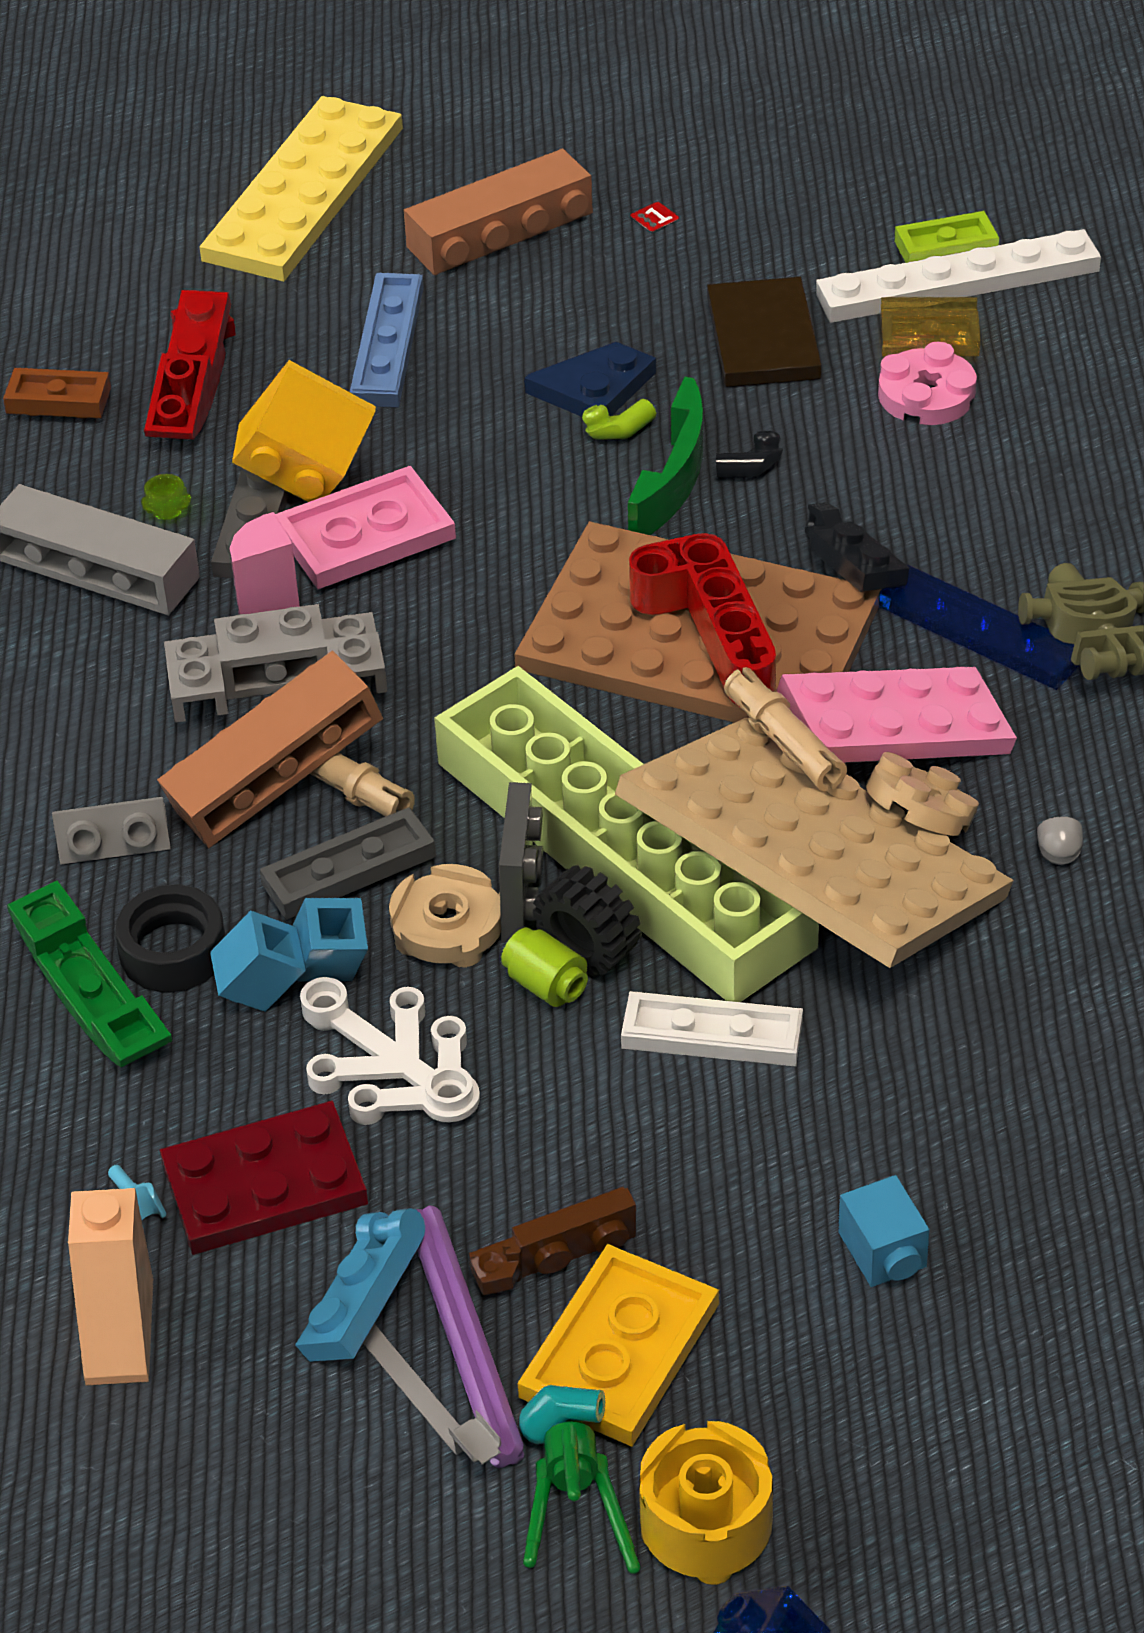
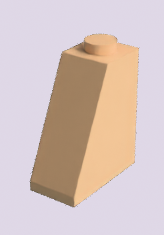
M135 1188L71 1192L68 1246L85 1385L149 1382L153 1275Z

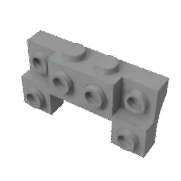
M319 604L251 614H239L214 619L216 634L164 642L175 723L186 721L183 705L185 702L215 698L217 715L228 714L226 700L275 693L301 674L308 666L316 663L332 650L358 677L374 676L377 693L387 692L385 665L372 612L321 619Z

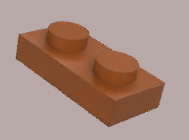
M14 368L3 397L6 414L101 418L111 390L109 372Z

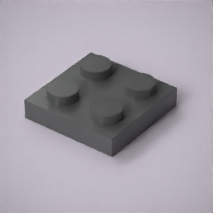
M509 782L499 861L501 943H507L514 933L525 928L527 921H537L533 917V909L536 908L533 902L539 895V888L530 886L531 883H536V879L542 878L543 846L533 845V841H541L543 812L542 807L532 806V783Z

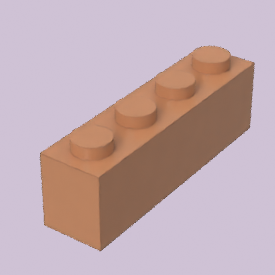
M562 148L404 209L406 246L433 275H437L592 214L591 175Z
M332 650L316 663L308 666L301 674L274 694L266 697L259 705L232 725L221 730L213 739L194 753L175 764L172 769L158 778L157 781L176 813L201 841L210 848L380 722L383 717L369 687Z

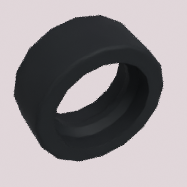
M181 884L153 887L138 893L126 903L115 921L116 942L121 966L129 979L143 988L163 993L185 991L205 983L214 975L210 952L226 935L222 911L214 898L202 890ZM185 924L194 926L204 932L203 936L193 945L179 951L160 953L147 950L139 945L140 940L150 931L164 925Z

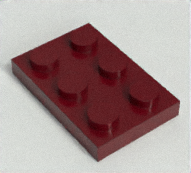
M333 1100L159 1149L164 1172L192 1255L368 1205L367 1189Z

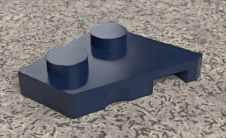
M613 342L528 374L524 378L525 393L581 417L589 407L602 404L608 409L609 416H612L656 374V357L619 342Z

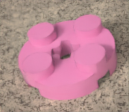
M938 341L932 342L925 348L891 354L882 359L878 397L884 409L896 418L904 420V414L906 413L911 416H919L920 424L923 425L945 424L961 418L968 412L970 401L973 398L975 400L977 376L974 368L968 361L954 354V349L950 344Z

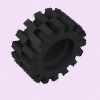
M575 865L570 869H566L534 899L533 905L536 908L533 909V917L541 921L536 925L538 929L545 931L586 959L588 975L596 976L600 973L602 976L610 971L639 943L638 940L641 938L642 931L637 929V927L641 923L638 916L629 913L634 909L630 900L622 901L619 897L623 891L616 884L612 888L607 885V876L600 872L594 877L593 868L584 866L580 869L579 865Z

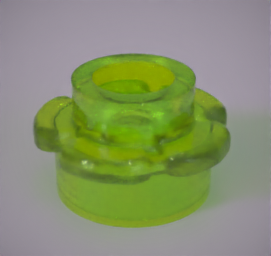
M160 474L150 478L145 483V497L141 499V505L147 513H153L159 519L168 520L179 516L182 510L188 508L191 496L186 493L187 489L180 477L173 474Z

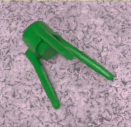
M564 1422L552 1426L544 1437L545 1457L536 1462L537 1483L526 1538L524 1566L533 1568L537 1561L551 1484L554 1483L558 1489L566 1491L571 1501H577L580 1499L581 1490L586 1489L590 1486L592 1480H595L626 1567L631 1574H637L640 1571V1564L609 1477L607 1456L597 1453L594 1431L590 1426L580 1422Z

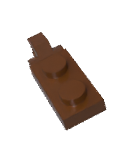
M623 1186L512 1227L511 1238L470 1252V1268L483 1296L513 1289L515 1283L521 1281L523 1277L537 1272L542 1274L557 1272L566 1267L573 1259L595 1251L602 1253L607 1244L617 1248L621 1247L627 1240L636 1237V1203L628 1188Z

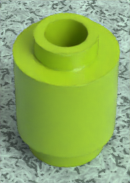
M528 927L522 928L512 935L503 949L501 962L508 969L509 977L553 1007L575 1001L587 985L586 959L543 930L533 931Z

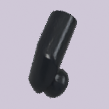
M758 431L754 435V448L748 452L716 453L717 478L757 477L763 474L781 458L783 449L779 448L780 435L776 431Z

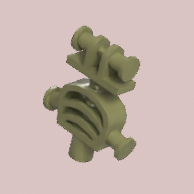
M1063 563L1056 566L1050 572L1044 598H1032L1030 593H1022L1020 595L1018 603L1020 623L1022 625H1029L1032 619H1044L1054 638L1064 643L1074 644L1071 661L1074 665L1081 666L1083 676L1087 680L1097 679L1100 673H1108L1112 678L1123 677L1127 669L1134 676L1144 675V625L1132 626L1135 613H1144V582H1134L1126 590L1112 577L1085 580L1073 564Z

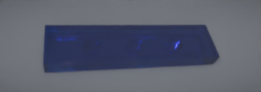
M908 564L907 566L910 570L906 586L886 588L879 592L880 608L1055 690L1079 666L1074 665L1071 661L1074 644L1064 643L1054 638L1049 629L1032 621L1029 625H1022L1018 615Z

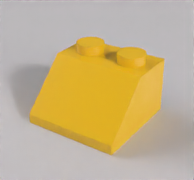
M288 360L240 421L232 463L307 502L330 495L344 478L375 414L376 406Z

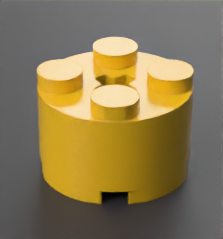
M707 1421V1428L686 1430L685 1424L676 1426L665 1431L652 1442L641 1461L639 1479L641 1537L644 1544L648 1546L652 1554L661 1563L678 1573L697 1577L701 1582L711 1585L726 1582L733 1573L744 1569L758 1558L765 1549L771 1535L773 1478L764 1448L748 1432L732 1424L719 1421Z

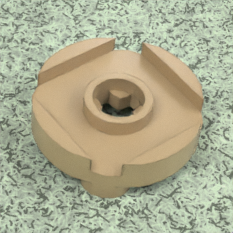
M890 752L882 754L866 785L869 795L887 810L890 809L894 801L908 810L904 820L921 828L944 835L957 836L962 829L966 833L979 806V802L957 789L961 780L954 773L938 766H931L929 771L926 772L913 767L912 763L907 759Z
M441 864L431 867V875L423 876L416 881L414 874H412L396 887L390 899V924L397 950L402 954L414 956L427 962L452 963L458 967L473 966L481 960L482 952L490 948L501 933L500 892L498 894L492 888L491 879L483 872L472 867L458 864ZM447 908L456 910V916L451 918H439L434 915L444 914Z

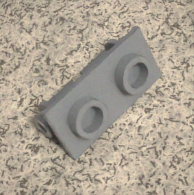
M163 797L52 812L60 865L171 849Z

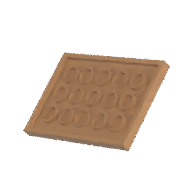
M589 521L514 654L515 667L519 666L528 673L734 723L743 718H750L741 707L732 703L724 692L722 682L688 608L649 615L637 611L631 605L629 557L631 553L643 545L669 539ZM731 554L776 650V692L783 674L850 671L881 604V589L860 592L847 580Z

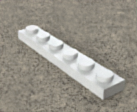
M1085 229L1064 231L1051 236L1022 239L1014 243L987 248H975L961 253L932 256L923 260L897 265L890 264L881 268L855 273H841L833 277L817 279L816 296L829 322L833 323L1100 272L1101 256Z

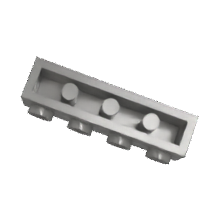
M18 484L0 505L1 562L168 616L200 578L195 540L193 538Z

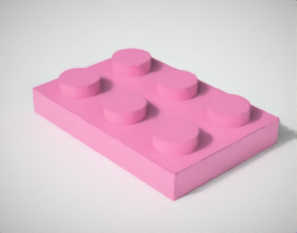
M411 466L275 514L292 542L294 557L317 589L456 539L454 521Z

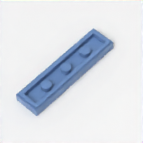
M376 273L350 393L376 407H399L424 288L423 275Z

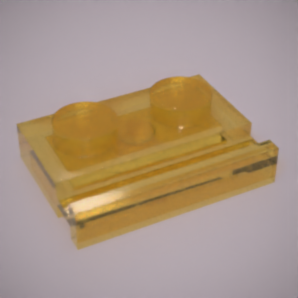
M881 297L882 356L899 354L911 349H925L929 343L937 341L950 344L956 355L979 356L980 329L977 297Z

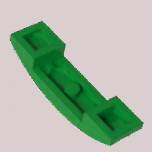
M684 377L671 405V445L674 447L663 472L642 470L628 500L629 531L647 535L653 534L676 514L696 484L703 457V407L699 387L694 378Z
M58 880L7 904L8 912L51 987L86 1035L112 1062L121 1068L172 1042L171 1033L143 995L137 998L133 995L89 935L84 915Z

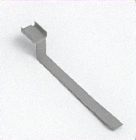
M374 1323L363 1344L455 1455L464 1451L473 1462L479 1461L481 1464H484L501 1452L498 1448L501 1446V1438L476 1410L475 1419H470L464 1424L459 1425Z

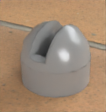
M1053 817L1043 821L1037 828L1038 846L1042 856L1050 863L1058 865L1069 864L1079 856L1083 848L1082 825L1078 820L1070 817Z

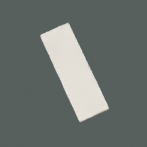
M630 991L621 1033V1049L796 1066L803 1024V1009Z

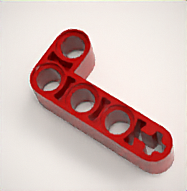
M707 533L693 534L646 544L638 547L631 553L629 557L630 602L637 611L655 615L688 608L723 687L728 677L734 671L739 670L742 674V669L747 667L756 674L768 689L776 692L775 647L736 564L721 538Z

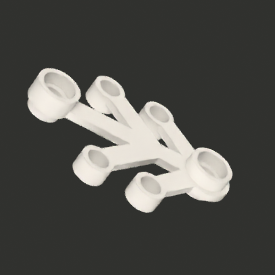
M330 977L316 978L302 988L300 993L302 1014L309 1024L323 1031L335 1029L371 1055L337 1058L330 1054H320L313 1057L306 1066L308 1085L311 1090L318 1094H331L342 1086L343 1081L404 1078L413 1085V1087L379 1089L372 1084L356 1086L348 1095L350 1117L356 1123L362 1125L374 1124L388 1111L424 1110L429 1117L441 1122H457L475 1112L480 1102V1093L476 1081L466 1070L461 1068V1052L467 1045L465 1023L460 1018L444 1016L432 1024V1046L438 1053V1068L434 1070L419 1059V1023L425 1017L424 996L420 990L413 987H402L395 990L390 996L391 1018L395 1022V1042L349 1009L346 988L339 980ZM407 1004L414 1005V1007L409 1009L400 1008ZM449 1033L456 1034V1036L452 1038L441 1037ZM321 1072H332L329 1076H318ZM363 1102L374 1103L373 1105L368 1107L359 1106V1104Z

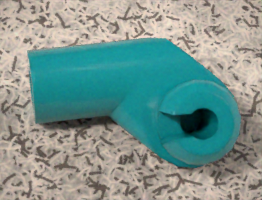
M547 1385L541 1388L521 1410L519 1417L520 1431L529 1442L542 1444L544 1443L546 1432L552 1426L567 1422L568 1420L600 1423L605 1412V1393L603 1390Z

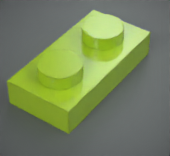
M985 211L895 226L894 242L905 263L932 256H945L971 251L975 248L998 246L999 236Z

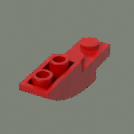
M181 290L168 352L161 353L144 428L145 437L194 440L200 432L211 409L226 356L223 340L231 308L228 292Z

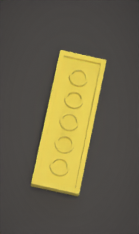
M321 96L199 246L201 261L284 282L403 129L402 114L386 111L376 106H364L343 101L336 97Z

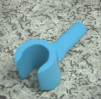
M114 1165L109 1169L108 1175L119 1189L135 1188L141 1220L157 1213L162 1218L166 1216L167 1213L151 1183H134L119 1165Z

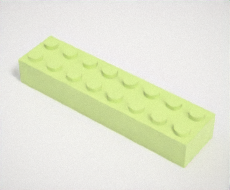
M521 667L513 668L434 717L438 764L504 818L509 782L532 783V806L542 807L543 812L541 841L533 842L538 846H543V850L565 869H570L575 865H579L580 869L587 866L593 868L594 877L600 872L607 876V885L612 888L616 884L623 891L619 895L622 901L630 900L634 906V909L629 913L639 917L641 924L637 928L726 1001L742 1002L818 948L819 923L615 795L620 775L644 764Z

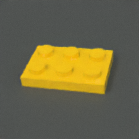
M607 1244L518 1381V1397L529 1402L541 1388L547 1385L603 1390L605 1393V1412L600 1423L571 1421L588 1425L596 1432L633 1447L719 1305V1289Z

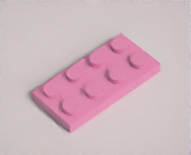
M976 667L783 674L777 688V692L781 693L790 703L789 709L844 763L880 761L884 752L894 753L905 759L1011 754L1017 739Z

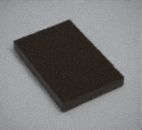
M801 276L707 284V299L725 387L821 379L822 365Z

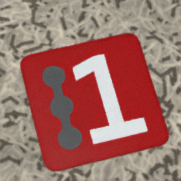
M655 202L630 215L651 232L679 219V216L660 202Z

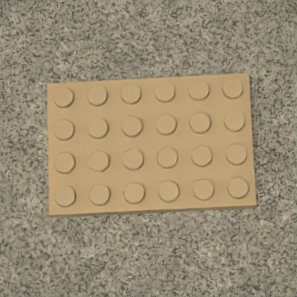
M743 718L620 775L615 795L889 968L1005 900L1014 881L996 870L995 865L988 859L971 855L950 842L947 835L929 831L904 820L906 814L899 805L892 802L890 809L887 810L878 804L849 775H846L843 781L834 789H831L829 784L823 779L828 785V791L819 790L805 772L766 734L758 733L749 724L748 718Z

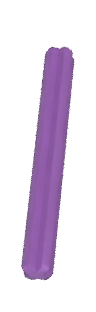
M431 1205L423 1210L416 1209L421 1213L425 1222V1235L417 1252L475 1418V1411L477 1410L501 1438V1446L498 1448L501 1453L490 1459V1462L497 1468H504L509 1464H518L524 1457L523 1442L441 1211Z

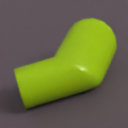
M640 399L620 415L609 416L606 406L602 404L599 406L594 405L584 411L582 419L587 425L585 431L595 440L628 439L656 418V410L650 401Z

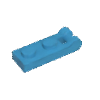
M416 1209L396 1210L389 1216L383 1212L366 1213L358 1219L355 1232L357 1237L356 1244L350 1254L339 1264L337 1276L322 1301L311 1311L309 1323L295 1344L309 1362L354 1359L423 1240L425 1222L421 1213Z

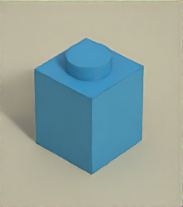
M305 898L292 925L297 927L306 969L296 981H311L321 977H330L339 981H353L368 950L361 898Z
M251 910L210 952L218 996L264 1012L306 971L297 927Z
M896 1175L840 1195L838 1233L870 1287L890 1280H904L915 1274L918 1270L927 1267L930 1229Z

